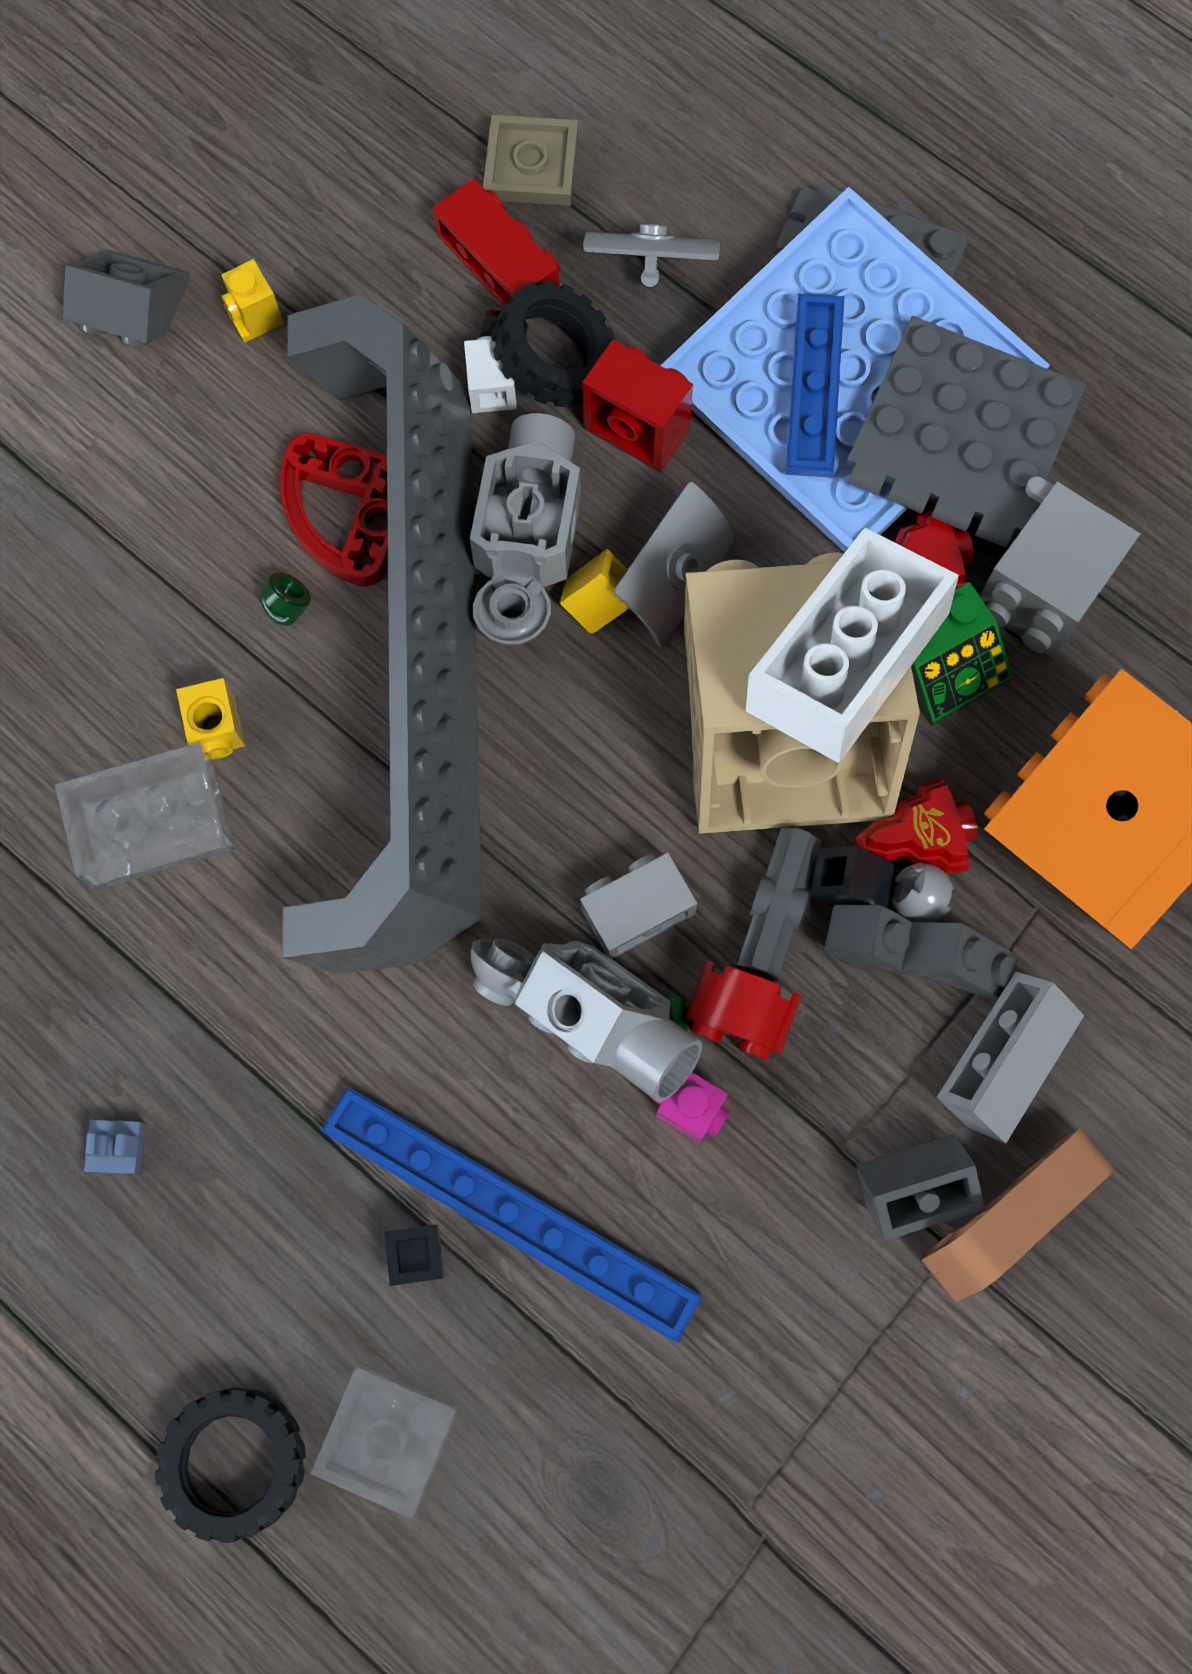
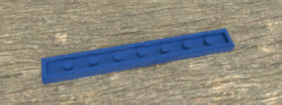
M350 1087L346 1088L321 1129L323 1133L675 1343H678L703 1297Z

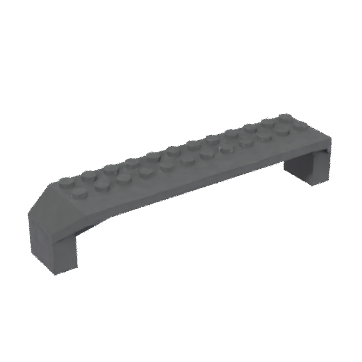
M358 294L288 315L287 357L337 400L387 386L390 841L346 898L283 907L282 958L335 974L416 964L482 919L475 620L473 618L475 593L474 562L470 543L473 525L469 390L449 370L448 366L442 363L427 348L426 344L419 340L403 323L362 294Z

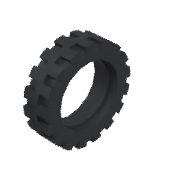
M543 281L541 285L531 282L526 284L521 291L518 289L513 293L496 318V325L491 334V341L496 342L493 348L496 361H501L503 365L501 371L507 379L512 378L517 383L515 387L523 394L529 392L534 395L535 401L546 404L547 401L554 402L556 407H565L569 402H572L573 405L583 402L582 382L611 341L615 339L611 327L607 328L604 323L607 318L600 309L596 311L591 306L593 301L584 294L580 297L573 293L574 288L565 284L558 287L555 286L553 281ZM531 318H543L552 320L566 328L580 346L583 353L584 369L568 371L555 368L543 361L530 347L524 334L523 321Z
M232 1388L212 1392L192 1401L182 1409L183 1411L178 1417L173 1418L165 1430L167 1432L165 1440L160 1442L156 1458H160L159 1469L155 1470L156 1486L161 1485L164 1495L160 1497L161 1503L166 1511H172L176 1517L174 1522L184 1531L190 1529L196 1533L195 1537L201 1540L210 1541L214 1539L221 1541L220 1543H231L239 1539L255 1536L274 1524L289 1509L296 1498L295 1494L298 1487L302 1485L305 1473L303 1459L306 1458V1449L304 1442L301 1443L298 1434L300 1428L294 1418L291 1419L285 1412L286 1407L282 1403L270 1399L261 1391ZM228 1416L246 1418L261 1427L272 1443L275 1457L273 1479L263 1497L250 1507L234 1512L217 1510L202 1501L191 1484L188 1469L191 1446L199 1433L214 1420Z

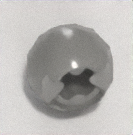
M919 862L904 868L897 875L895 881L898 883L891 901L898 915L911 922H938L949 912L951 907L948 904L954 888L948 874L932 864Z

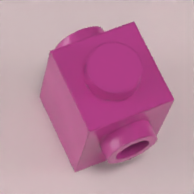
M692 1072L685 1083L670 1098L663 1102L655 1101L661 1105L656 1113V1119L699 1145L706 1133L714 1138L717 1136L731 1112L722 1106L728 1094Z

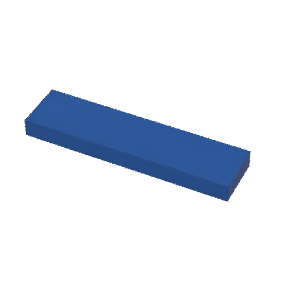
M798 294L786 475L833 477L845 296Z

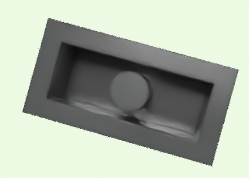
M955 1134L856 1165L866 1208L884 1241L985 1209L976 1166Z

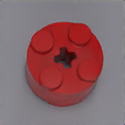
M706 961L685 1019L693 1022L690 1031L695 1035L719 1044L723 1035L741 1041L739 1046L740 1052L767 1062L771 1052L781 1055L802 996L793 991L789 1001L779 996L781 985L727 965L722 975L714 973L716 969L715 962Z

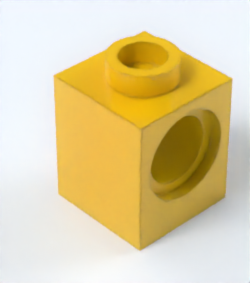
M224 678L176 689L187 743L198 758H224L232 754L233 749L245 747L235 696ZM215 715L222 716V720L217 727L211 730L202 729L204 722L208 718Z

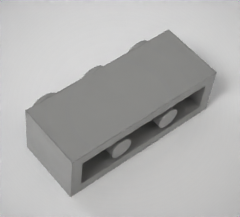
M1015 971L936 1098L969 1129L1007 1143L1083 1019L1084 1014L1054 982Z

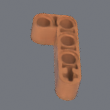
M1078 1127L1051 1147L993 1199L984 1210H981L967 1224L939 1241L920 1260L954 1302L965 1299L985 1289L1001 1277L1097 1188L1115 1168L1082 1129Z

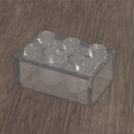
M200 742L55 784L75 875L93 891L236 849L214 762Z

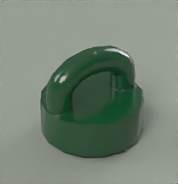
M285 573L272 574L261 591L263 609L279 625H292L304 613L311 601V596L306 586L297 578Z

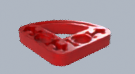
M304 433L298 435L290 441L286 448L280 475L282 503L295 537L305 552L330 574L356 586L367 587L374 585L381 580L388 566V528L384 531L375 532L368 529L366 525L368 519L376 513L388 515L387 455L316 434ZM311 450L316 452L318 459L310 458L307 464H302L300 455L308 456ZM348 461H358L364 465L361 475L353 479L342 477L339 474V470ZM324 462H325V463H329V471H328V472H327V469H326V466H325ZM303 480L363 498L342 552L323 539L310 523L303 503ZM366 541L372 544L369 555L373 566L364 565L362 571H359L354 560L362 561L367 551Z

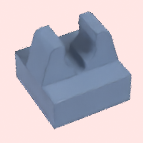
M89 1120L84 1172L140 1175L146 1124L133 1121Z

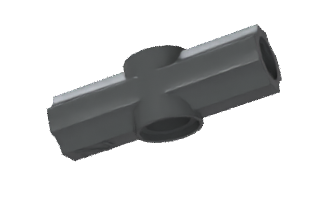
M781 827L766 876L762 875L749 914L752 921L738 957L737 969L766 980H778L792 933L797 932L810 892L806 888L810 875L814 870L818 849H820L821 840L810 832L798 828Z

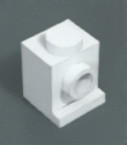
M491 336L464 341L472 413L517 409L514 380L512 378L507 379L502 373L501 368L503 365L500 360L496 361L493 348L496 342L491 341Z

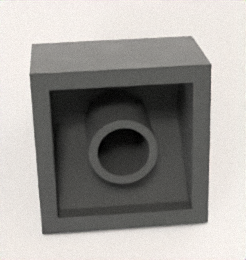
M111 250L65 265L63 320L80 324V329L87 333L105 334L108 332L121 336V340L124 343L146 346L150 341L167 333L188 285L190 272Z

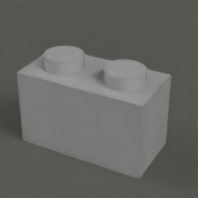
M668 852L658 858L654 854L646 855L628 867L630 873L615 881H612L611 877H605L593 883L585 890L586 896L580 899L581 911L609 958L613 959L695 915L697 902Z

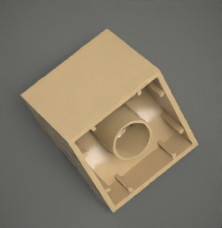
M844 553L823 554L813 558L805 565L759 568L745 560H728L712 566L706 572L686 573L684 637L691 708L693 787L699 834L877 821L894 816L920 714L911 666L840 763L835 762L746 712L750 672Z

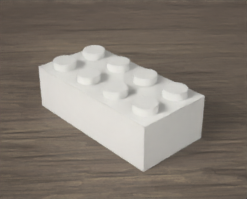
M864 527L750 672L746 712L835 762L840 763L949 615L959 575Z

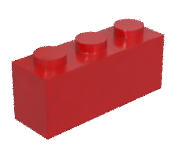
M474 178L432 207L436 235L503 307L516 290L519 289L521 291L528 283L535 282L536 285H541L543 281H553L555 286L560 287L559 272L561 269L553 253L546 248L542 250L532 240L531 233L526 225L519 219L513 220L504 210V206L496 193L492 190L486 191Z

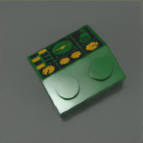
M970 582L955 590L949 615L911 665L918 706L930 725L937 723L1007 683L1013 677L997 621Z

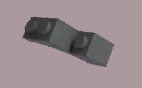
M834 905L824 947V953L853 968L881 970L915 976L965 990L990 1002H997L1015 971L1017 972V954L963 923L911 922L882 905Z

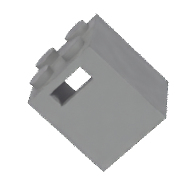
M1036 476L1028 481L1025 491L1029 497L1039 502L1040 506L1035 513L1032 512L1027 524L993 569L980 598L996 619L998 627H1005L1021 637L1023 643L1032 651L1041 654L1045 653L1054 659L1141 533L1061 483L1056 482L1053 485L1045 479Z

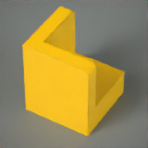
M606 549L566 579L560 604L589 633H595L629 609L614 594L615 587L628 569Z

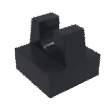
M439 1225L384 1232L390 1286L444 1279Z

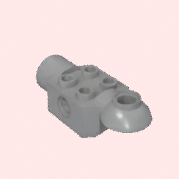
M530 413L516 418L512 423L507 450L486 456L470 535L474 567L491 579L477 593L473 603V618L479 630L493 642L506 646L522 645L534 640L545 629L551 615V602L544 587L567 579L581 502L580 467L571 462L576 436L573 428L568 423L548 414ZM509 611L522 613L516 618H506L503 616Z
M496 938L494 941L479 939L473 941L471 964L476 974L473 982L475 990L486 999L500 1005L510 1006L515 1001L518 1007L530 1015L529 1021L535 1027L547 1033H554L568 1043L567 1048L569 1052L576 1058L588 1063L610 1066L657 1102H663L676 1093L694 1070L702 1052V1042L669 1019L670 1001L594 946L578 941H570L565 945L543 944L535 958L524 947L506 939Z

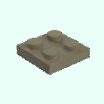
M491 115L483 188L486 191H494L501 202L571 206L578 140V120Z

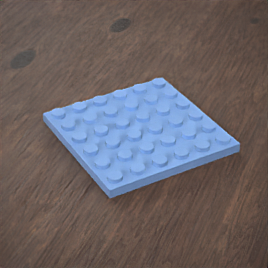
M848 187L660 366L665 369L673 368L678 370L693 384L691 410L845 553L864 527L881 535L907 509L904 506L887 500L892 488L889 484H883L878 496L848 484L853 470L845 466L912 315L1048 369L1050 365ZM798 294L845 296L835 461L832 478L786 475Z

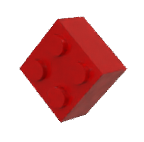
M612 340L582 382L584 430L661 473L690 431L693 384L678 370L673 368L665 369L649 360L640 349L634 346L626 347Z

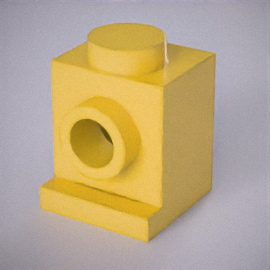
M254 259L221 274L228 292L221 296L224 302L223 306L244 343L284 324L274 293Z

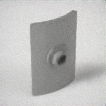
M640 224V232L631 234L586 231L583 250L594 253L645 256V269L642 272L641 281L645 286L653 287L657 284L660 276L657 269L658 257L718 260L720 240L679 238L667 234V225Z
M690 482L684 487L614 589L615 596L637 615L651 633L656 645L660 647L665 646L685 616L686 573L706 572L712 566L720 563L735 541L733 531L722 512L695 483Z

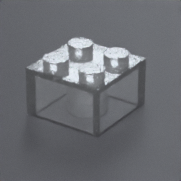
M368 1365L356 1366L311 1471V1475L412 1519L420 1511L462 1406Z

